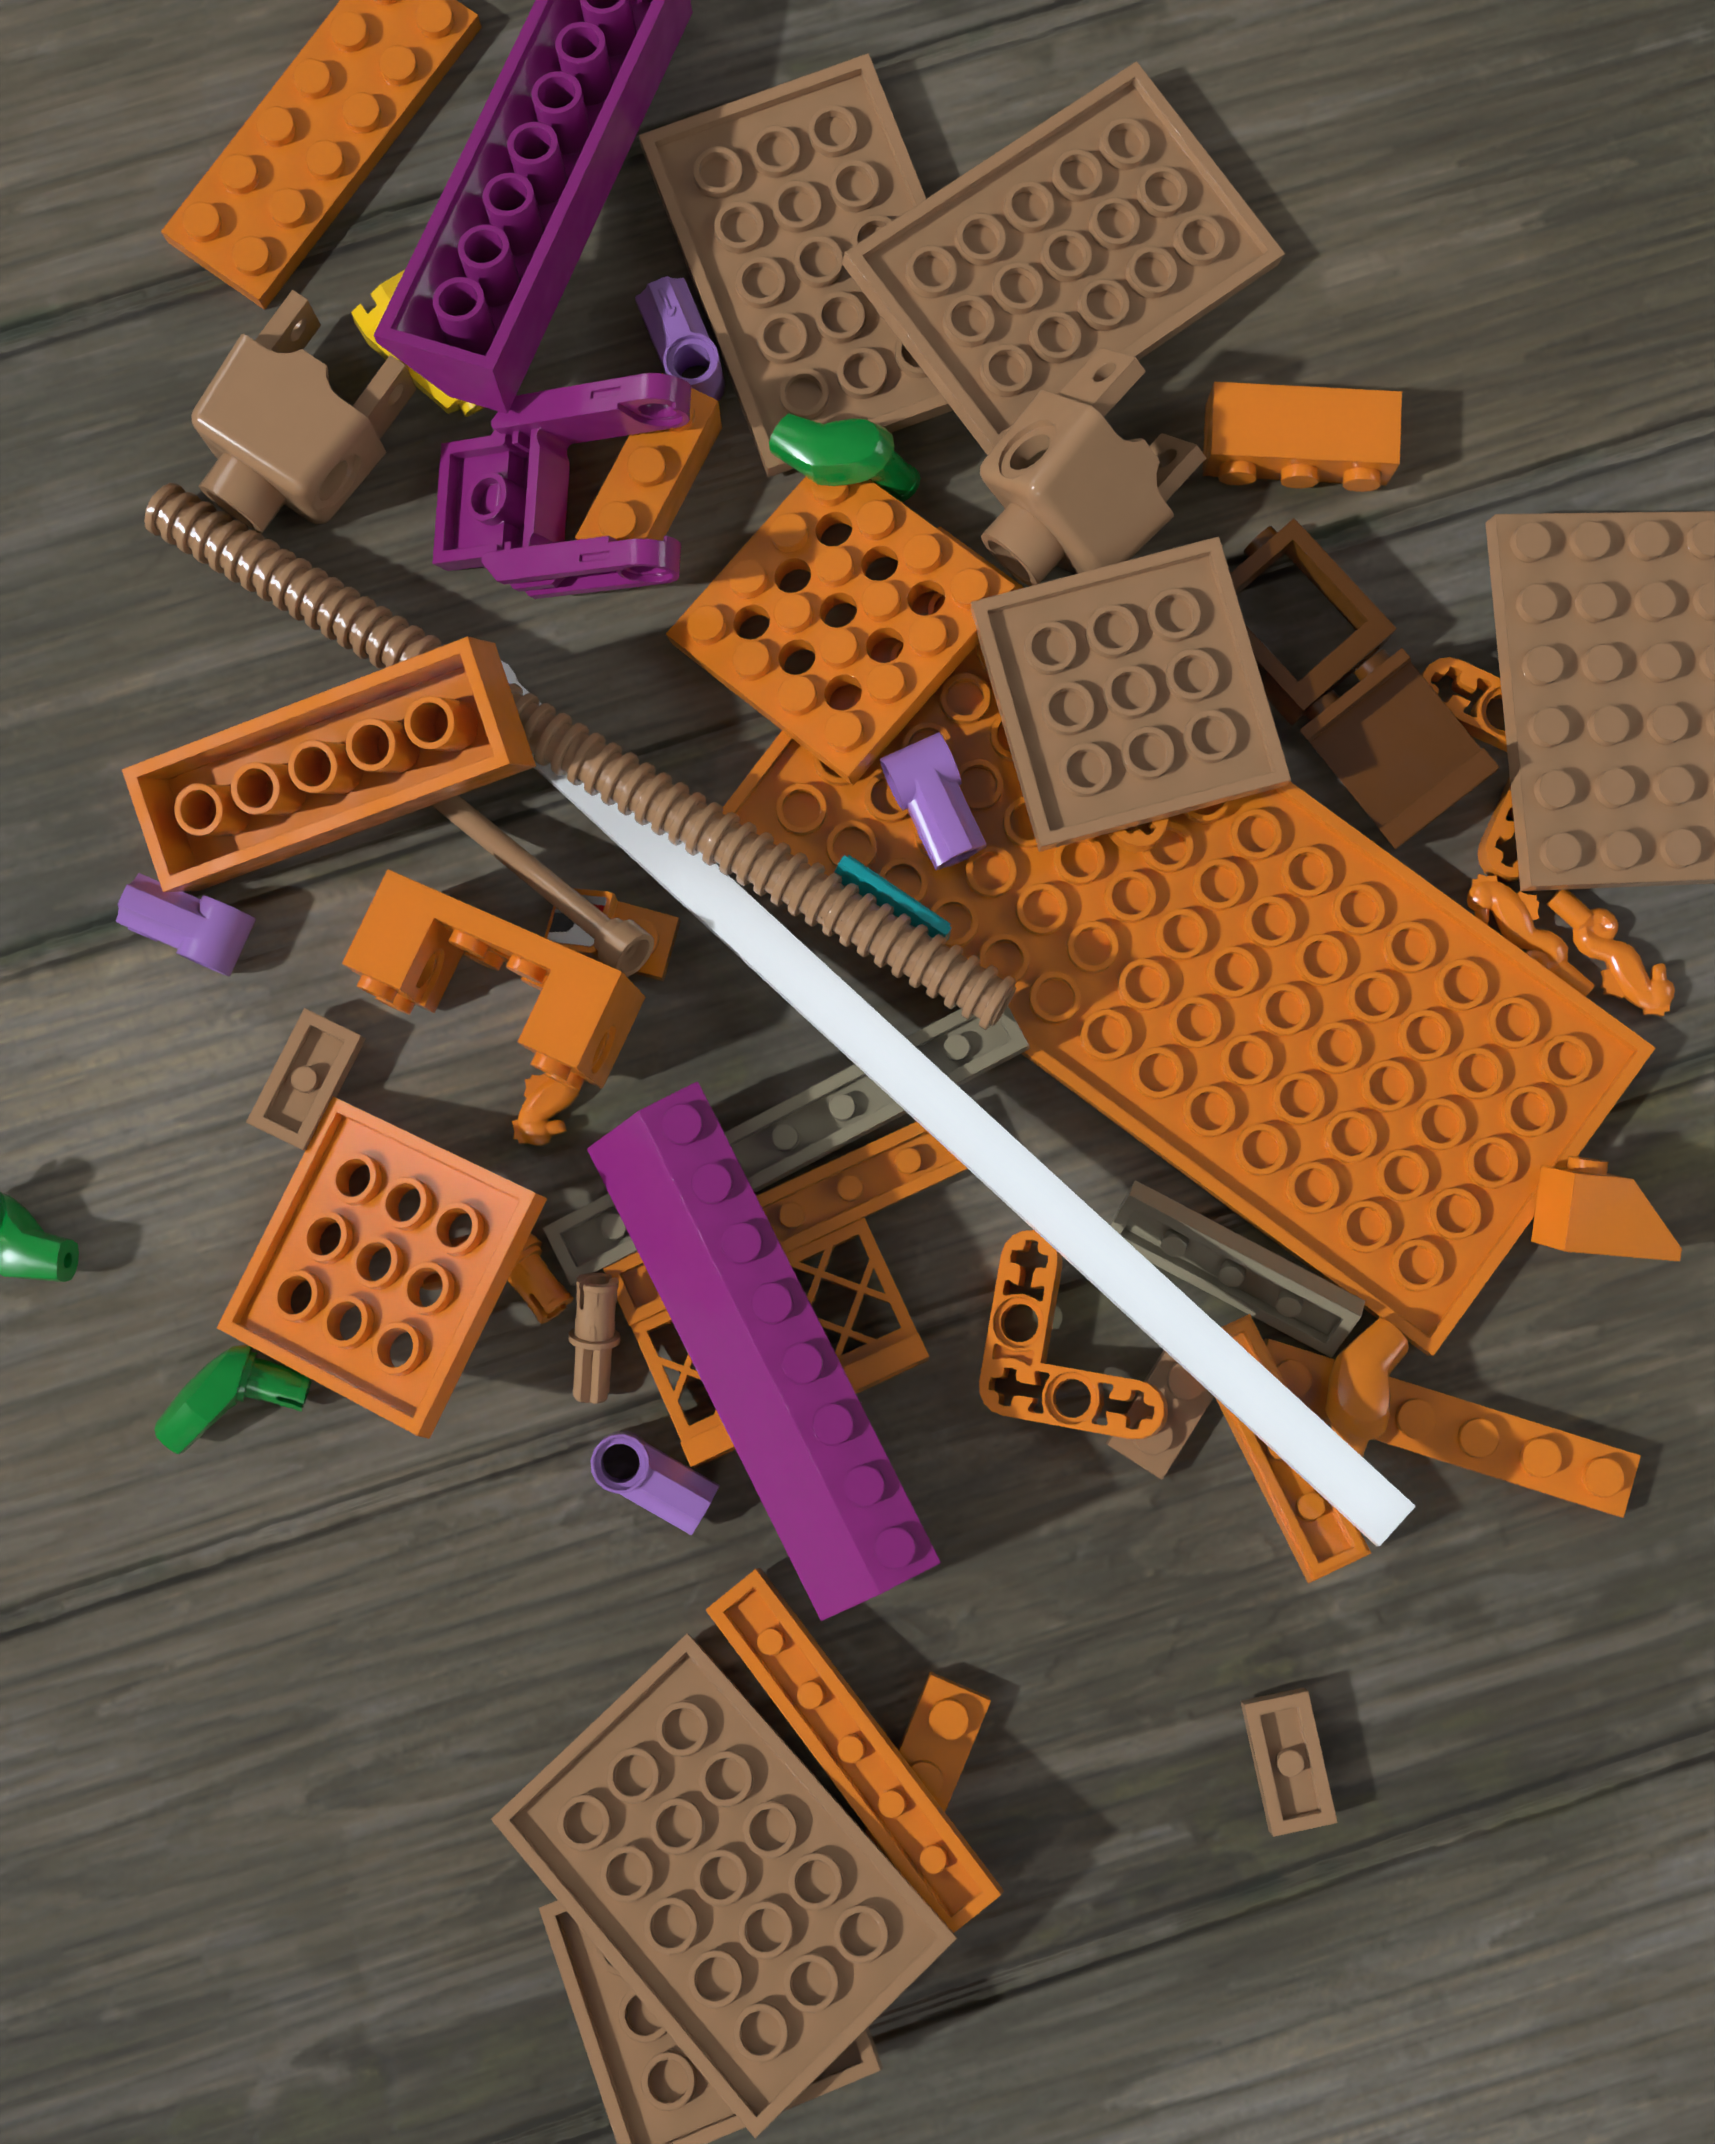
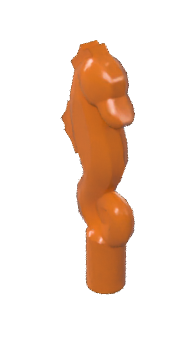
M1478 874L1477 879H1472V885L1467 893L1466 902L1468 907L1474 911V916L1488 924L1489 911H1492L1503 937L1518 948L1527 950L1526 953L1584 996L1591 992L1595 985L1568 962V946L1563 939L1551 931L1537 929L1534 926L1533 920L1539 919L1538 907L1540 902L1537 901V895H1528L1521 891L1516 893L1505 884L1498 882L1497 875L1485 876Z
M1568 889L1558 890L1546 905L1573 928V943L1581 953L1589 958L1606 963L1607 969L1601 971L1603 995H1612L1619 999L1624 997L1633 1005L1641 1008L1643 1015L1662 1017L1665 1012H1669L1670 1003L1674 998L1675 987L1667 979L1665 964L1653 965L1649 979L1641 957L1636 950L1629 944L1614 940L1618 932L1619 922L1613 913L1599 907L1589 909Z
M545 1073L542 1075H531L530 1078L525 1079L526 1089L524 1096L526 1100L519 1112L518 1120L512 1121L514 1128L513 1139L518 1140L521 1145L544 1146L550 1142L552 1136L565 1133L567 1127L564 1121L548 1120L569 1107L579 1096L580 1091L547 1077Z

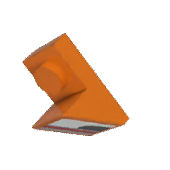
M573 888L610 919L633 920L653 936V951L646 963L634 974L664 981L681 922L679 917L620 902L612 892ZM553 906L544 938L601 962L598 958V950L594 947L595 939Z

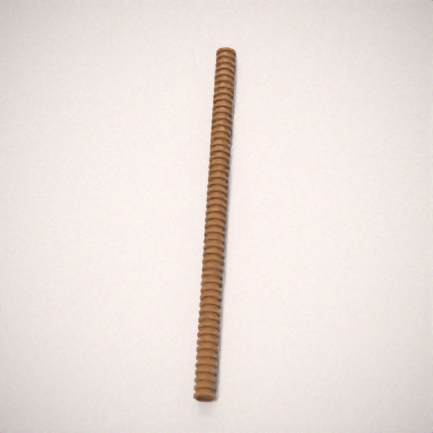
M168 483L162 486L150 499L146 508L144 522L145 528L151 534L161 536L170 545H177L185 554H193V557L198 562L209 564L210 568L215 572L225 573V576L234 583L241 582V586L245 590L257 592V595L266 602L273 601V605L281 611L289 610L292 618L298 621L305 620V624L313 630L321 629L324 637L329 640L337 639L341 647L345 649L353 648V652L361 659L370 658L371 664L376 668L389 667L441 647V641L436 636H425V632L421 627L417 625L409 626L408 621L404 617L393 616L390 609L385 606L376 607L375 601L370 597H360V593L353 587L344 588V584L338 578H328V574L321 568H312L310 562L304 558L296 559V555L289 549H280L277 542L272 539H264L260 532L249 530L245 523L233 520L224 511H217L214 505L201 501L192 492H185L179 484ZM515 683L509 684L536 763L541 766H546L550 763L552 772L558 776L567 773L568 781L575 786L584 783V790L591 796L601 793L603 803L608 806L617 803L619 812L625 816L634 813L635 821L642 826L651 823V829L655 834L660 836L668 833V840L675 846L685 843L686 852L692 856L700 852L703 854V862L711 866L717 862L720 864L719 870L722 874L726 876L732 873L737 874V882L743 886L752 883L754 885V892L759 896L769 893L771 895V902L776 906H780L783 903L787 904V910L791 915L798 916L800 913L806 915V924L811 927L818 923L823 926L822 932L826 936L831 937L835 933L840 936V944L848 947L853 943L858 946L856 950L858 955L866 957L869 954L875 957V965L880 968L886 964L892 967L891 973L895 977L900 978L904 974L910 977V986L918 988L922 984L927 987V996L932 999L938 995L945 998L944 1006L952 1009L956 1005L962 1008L961 1015L969 1020L974 1015L980 1019L979 1027L987 1030L990 1026L993 1027L1003 1015L1016 991V979L1011 976H1007L1004 980L997 976L998 968L992 965L987 969L981 967V959L976 955H972L969 959L962 955L963 948L956 944L952 948L945 945L946 938L938 934L934 938L927 935L929 930L925 925L920 924L915 928L910 925V916L902 914L899 917L893 915V906L888 903L881 907L876 905V896L871 893L866 894L864 897L859 895V887L854 883L844 886L841 884L842 877L837 873L827 876L824 874L825 867L817 862L810 866L807 864L808 858L805 854L801 852L795 856L790 854L791 848L788 844L784 842L778 845L773 844L774 838L771 834L767 832L761 835L756 834L757 828L754 824L750 822L744 825L739 824L740 818L734 812L724 815L722 806L717 802L707 805L705 795L700 792L690 795L688 785L683 782L676 783L675 785L672 784L673 779L668 773L655 774L656 768L651 763L645 762L640 765L639 758L634 753L629 752L623 755L622 748L617 743L612 742L606 745V739L602 734L596 732L589 735V729L585 724L580 722L572 725V718L568 714L559 713L556 715V709L553 705L549 703L539 705V699L536 695L527 693L523 696V690L519 685Z

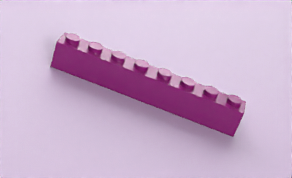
M535 0L374 333L375 340L379 345L449 397L508 414L693 13L691 0Z
M697 1081L637 1111L588 1147L587 1150L820 1620L823 1621L876 1597L940 1564V1559L699 1082Z

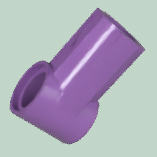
M666 276L648 283L646 289L637 295L635 300L665 374L679 377L687 381L693 389L719 401L724 393L725 381L718 350L709 338L685 279H675ZM693 366H703L708 369L699 378L688 379L681 376L686 369Z
M939 732L880 759L883 773L895 800L902 811L908 810L919 838L936 870L951 867L985 849L986 842L959 787L962 782L957 765L948 745Z
M140 873L131 883L126 885L118 903L119 910L116 919L117 923L127 927L128 930L178 949L176 952L178 955L230 977L256 921L254 917L208 896L203 895L201 899H198L184 892H163L159 881Z
M615 1431L605 1436L594 1449L590 1460L591 1473L596 1483L604 1490L622 1495L690 1535L693 1534L720 1486L649 1445L637 1434L629 1431ZM615 1444H625L632 1447L639 1457L640 1467L638 1471L627 1479L612 1477L606 1472L603 1465L605 1451Z

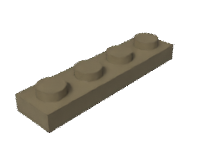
M1136 1180L1109 1223L1114 1230L1150 1263L1331 1358L1362 1316L1365 1300Z

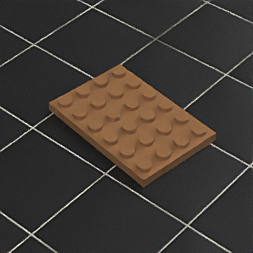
M869 53L639 135L641 149L768 478L793 469L775 457L769 449V441L776 425L788 413L822 424L847 419H866L892 433L953 411L842 265L844 253L926 199Z
M1136 61L844 253L842 265L978 444L989 455L1040 390L1058 394L1100 347L1136 357L1139 361L1278 266L1285 253Z
M1715 511L1495 514L1485 524L1520 891L1715 884Z
M688 1633L491 1818L502 1834L754 2138L758 2137L958 1939L956 1934L913 1888L895 1865Z

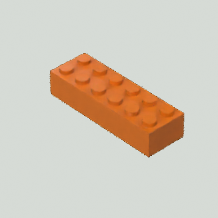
M467 636L122 769L162 891L185 892L200 891L534 768L536 764L496 644Z

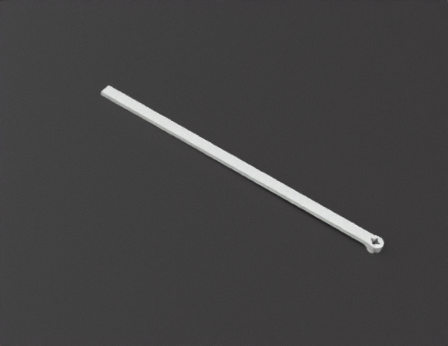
M501 661L508 683L519 685L523 690V696L529 693L518 682L510 666ZM535 761L536 767L534 768L1373 1544L1377 1547L1380 1546L1415 1508V1505L739 884L729 875L722 874L716 863L711 866L703 862V854L700 852L694 856L690 855L685 850V843L675 846L668 840V833L660 836L655 834L651 829V823L643 826L638 824L634 819V813L627 816L619 812L617 803L610 806L603 803L601 793L591 796L584 790V783L575 786L568 781L567 773L558 776L552 772L550 763L546 766H541Z

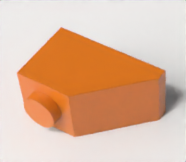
M1568 1156L1567 1168L1541 1165L1531 1242L1564 1252L1680 1261L1682 1248L1635 1180L1607 1173L1608 1161Z

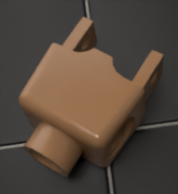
M294 290L289 293L256 340L245 334L240 335L191 415L194 428L218 459L200 483V490L230 516L245 523L251 530H256L261 534L283 505H286L309 522L317 525L326 524L331 520L386 455V450L380 439L416 391L406 365L390 355L353 406L339 398L332 391L329 384L327 365L303 350L321 324L309 301Z
M1100 347L1058 394L1040 390L980 466V476L983 482L1005 509L981 535L982 541L992 556L1009 573L1028 586L1040 584L1055 566L1078 574L1130 560L1174 517V513L1166 503L1167 500L1206 459L1197 444L1163 433L1150 446L1141 438L1122 439L1104 418L1146 372L1136 357Z

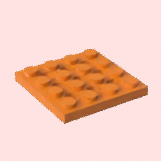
M805 476L669 629L666 635L676 648L853 786L979 643L977 628L971 613V602L1017 589L1006 578L870 479L850 485L826 486L817 485ZM840 523L852 527L851 535L844 543L838 546H826L821 543L822 534L828 527ZM882 557H889L898 561L896 571L889 578L875 581L866 577L867 569L873 561ZM802 569L811 573L809 583L802 590L794 593L780 590L781 581L789 572ZM934 591L945 596L943 606L934 614L924 616L912 611L914 601L923 593ZM847 603L857 608L854 619L846 626L835 628L825 624L826 615L834 606ZM762 615L770 619L769 627L762 636L756 639H744L739 636L740 628L748 618ZM895 638L903 642L902 652L893 661L879 663L871 659V652L874 646L881 640ZM799 650H809L815 653V661L806 672L793 675L784 671L785 662L792 653ZM845 685H854L862 689L860 700L852 708L836 710L830 707V698L838 688Z
M332 1097L217 1329L412 1434L430 1439L547 1198L336 1097ZM367 1165L370 1170L369 1184L361 1194L352 1197L349 1191L350 1177L357 1168ZM417 1189L421 1198L420 1207L411 1219L402 1222L398 1214L400 1200L410 1190ZM469 1214L472 1221L471 1234L463 1244L453 1247L449 1241L450 1226L460 1215ZM338 1223L341 1229L340 1242L334 1251L323 1255L320 1249L322 1233L329 1225ZM387 1247L391 1254L390 1268L382 1278L373 1281L369 1272L370 1261L377 1251ZM439 1273L443 1284L441 1295L435 1303L424 1307L420 1300L421 1285L428 1276ZM308 1281L312 1290L311 1300L302 1312L295 1314L291 1307L293 1291L299 1284ZM357 1306L362 1316L360 1329L352 1338L344 1340L340 1332L342 1317L349 1309ZM408 1332L413 1342L411 1356L403 1365L395 1367L390 1357L391 1346L399 1335Z

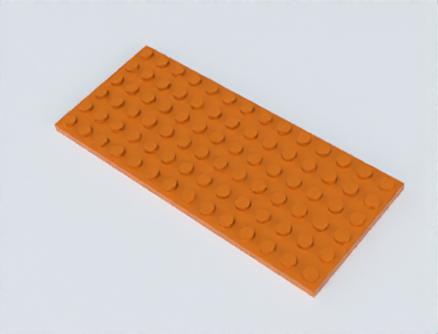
M941 526L938 527V530L1014 584L1017 590L1024 588ZM934 591L923 593L914 601L912 611L924 616L934 614L943 606L945 596ZM895 638L881 640L874 646L871 652V659L879 663L893 661L902 652L903 642ZM980 643L972 649L853 786L784 731H781L723 806V814L726 815L734 812L740 818L739 824L744 825L747 822L754 824L757 828L756 834L761 835L765 832L771 834L774 838L773 844L778 845L782 842L788 844L791 848L790 854L794 856L800 852L805 854L808 858L807 864L810 866L817 862L825 867L824 874L827 876L834 873L844 855L847 857L850 855L948 921L952 929L950 937L945 944L947 947L952 948L957 944L963 948L962 955L968 959L972 955L981 959V967L987 969L992 965L998 968L997 976L1004 980L1007 976L1016 979V991L1008 1007L1030 1047L1029 1050L1021 1053L1323 1279L1365 1300V1310L1377 1319L1382 1318L1392 1323L1402 1332L1408 1342L1427 1356H1434L1533 1219L1541 1165L1567 1168L1568 1156L1577 1157L1655 1050V1047L1291 781L1287 786L1168 817V824L1164 835L1154 847L1145 852L1133 853L1123 850L1107 834L1039 852ZM845 685L838 688L830 698V707L836 710L852 708L860 700L862 689L854 685ZM939 732L955 760L962 782L959 787L986 842V847L958 864L936 870L919 838L908 810L902 811L895 800L883 773L880 759ZM1148 823L1125 829L1130 835L1137 830L1143 831L1146 835L1151 834L1147 826Z

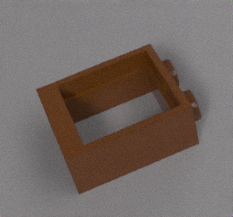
M1295 518L1278 532L1272 526L1263 530L1244 549L1243 552L1248 558L1233 572H1230L1237 595L1285 553L1356 629L1350 637L1301 680L1297 681L1246 626L1267 699L1292 726L1304 716L1303 713L1325 694L1334 690L1380 650L1397 629Z

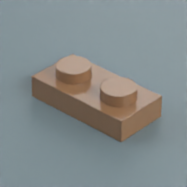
M304 1008L246 1123L305 1151L332 1097H337L366 1038Z
M1163 1350L1144 1382L1155 1385L1163 1393L1167 1401L1168 1417L1164 1427L1156 1435L1147 1439H1126L1109 1436L1105 1442L1106 1445L1161 1480L1214 1398L1203 1385L1165 1350ZM1137 1391L1133 1401H1131L1124 1414L1130 1417V1427L1138 1429L1142 1419L1153 1418L1154 1406L1144 1403V1392Z
M1303 1687L1240 1701L1270 1834L1275 1837L1338 1823L1308 1690Z

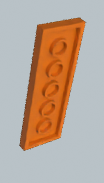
M340 0L161 230L166 241L265 310L482 28L478 14L457 0Z

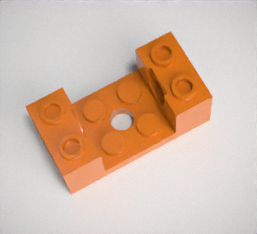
M387 869L342 962L344 966L361 976L356 987L376 996V1000L408 1015L411 1014L415 1005L435 1013L464 951H466L464 954L466 957L496 971H499L503 962L507 963L506 968L522 976L521 981L541 991L517 1041L523 1047L535 1053L530 1065L546 1072L545 1075L578 1091L581 1090L584 1081L603 1089L646 998L627 976L615 968Z

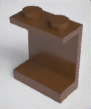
M1403 648L1392 656L1385 649H1382L1368 659L1354 672L1360 682L1341 697L1334 690L1321 697L1303 713L1309 720V723L1300 729L1302 734L1396 850L1500 768L1484 747L1480 748L1411 663L1410 656Z

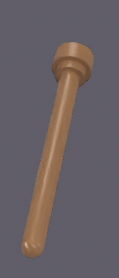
M459 795L432 805L595 939L594 947L598 950V958L603 964L623 972L628 977L637 972L646 963L653 951L654 938L633 920L610 919Z

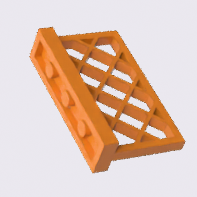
M865 1217L786 1253L793 1269L814 1276L807 1295L811 1305L814 1303L822 1279L857 1292L844 1327L818 1318L824 1329L841 1335L835 1353L856 1394L929 1361V1354L914 1326ZM859 1236L869 1258L861 1283L857 1284L825 1272L834 1247ZM823 1253L818 1268L802 1263ZM873 1271H875L885 1294L868 1288ZM864 1295L890 1304L901 1328L878 1339L853 1331L852 1328ZM663 1310L631 1325V1328L681 1439L680 1444L690 1467L698 1468L736 1449L717 1410H715L714 1415L692 1425L689 1424L680 1404V1399L689 1376L699 1380L701 1378L698 1372L692 1369L694 1364L689 1354L684 1366L659 1356L649 1332L672 1322L667 1310ZM848 1338L865 1343V1345L843 1354ZM665 1367L681 1372L675 1390Z

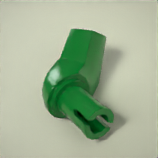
M788 413L776 425L769 441V449L775 457L796 469L817 485H850L870 479L900 502L911 498L920 485L921 477L919 471L894 451L893 435L884 427L866 419H847L822 424Z
M0 1192V1274L3 1277L58 1282L72 1280L79 1261L78 1243L72 1239L44 1232L22 1204L11 1196Z
M249 1345L232 1346L206 1364L181 1389L156 1422L155 1435L172 1452L178 1455L184 1453L223 1414L234 1407L238 1401L244 1402L246 1397L271 1402L302 1412L312 1379L288 1366L258 1358V1352L253 1351V1347Z

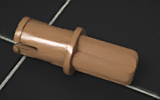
M585 1273L579 1275L576 1279L577 1310L575 1328L569 1332L568 1339L569 1343L576 1347L573 1396L581 1403H603L608 1398L610 1391L612 1348L620 1343V1333L615 1330V1309L619 1281L616 1277L612 1278L610 1274Z

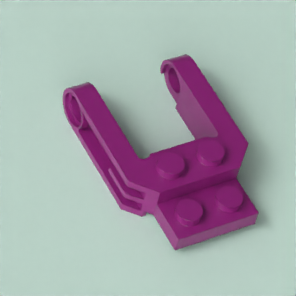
M645 373L516 395L508 414L498 411L492 419L491 426L494 432L490 436L441 443L432 564L447 571L485 566L497 582L504 585L510 584L513 589L519 592L525 591L528 596L534 599L666 584L677 581L680 576L681 543L670 536H664L663 541L654 539L618 541L610 536L565 541L570 469L567 449L571 444L671 429L686 425L690 420L691 385L676 376Z

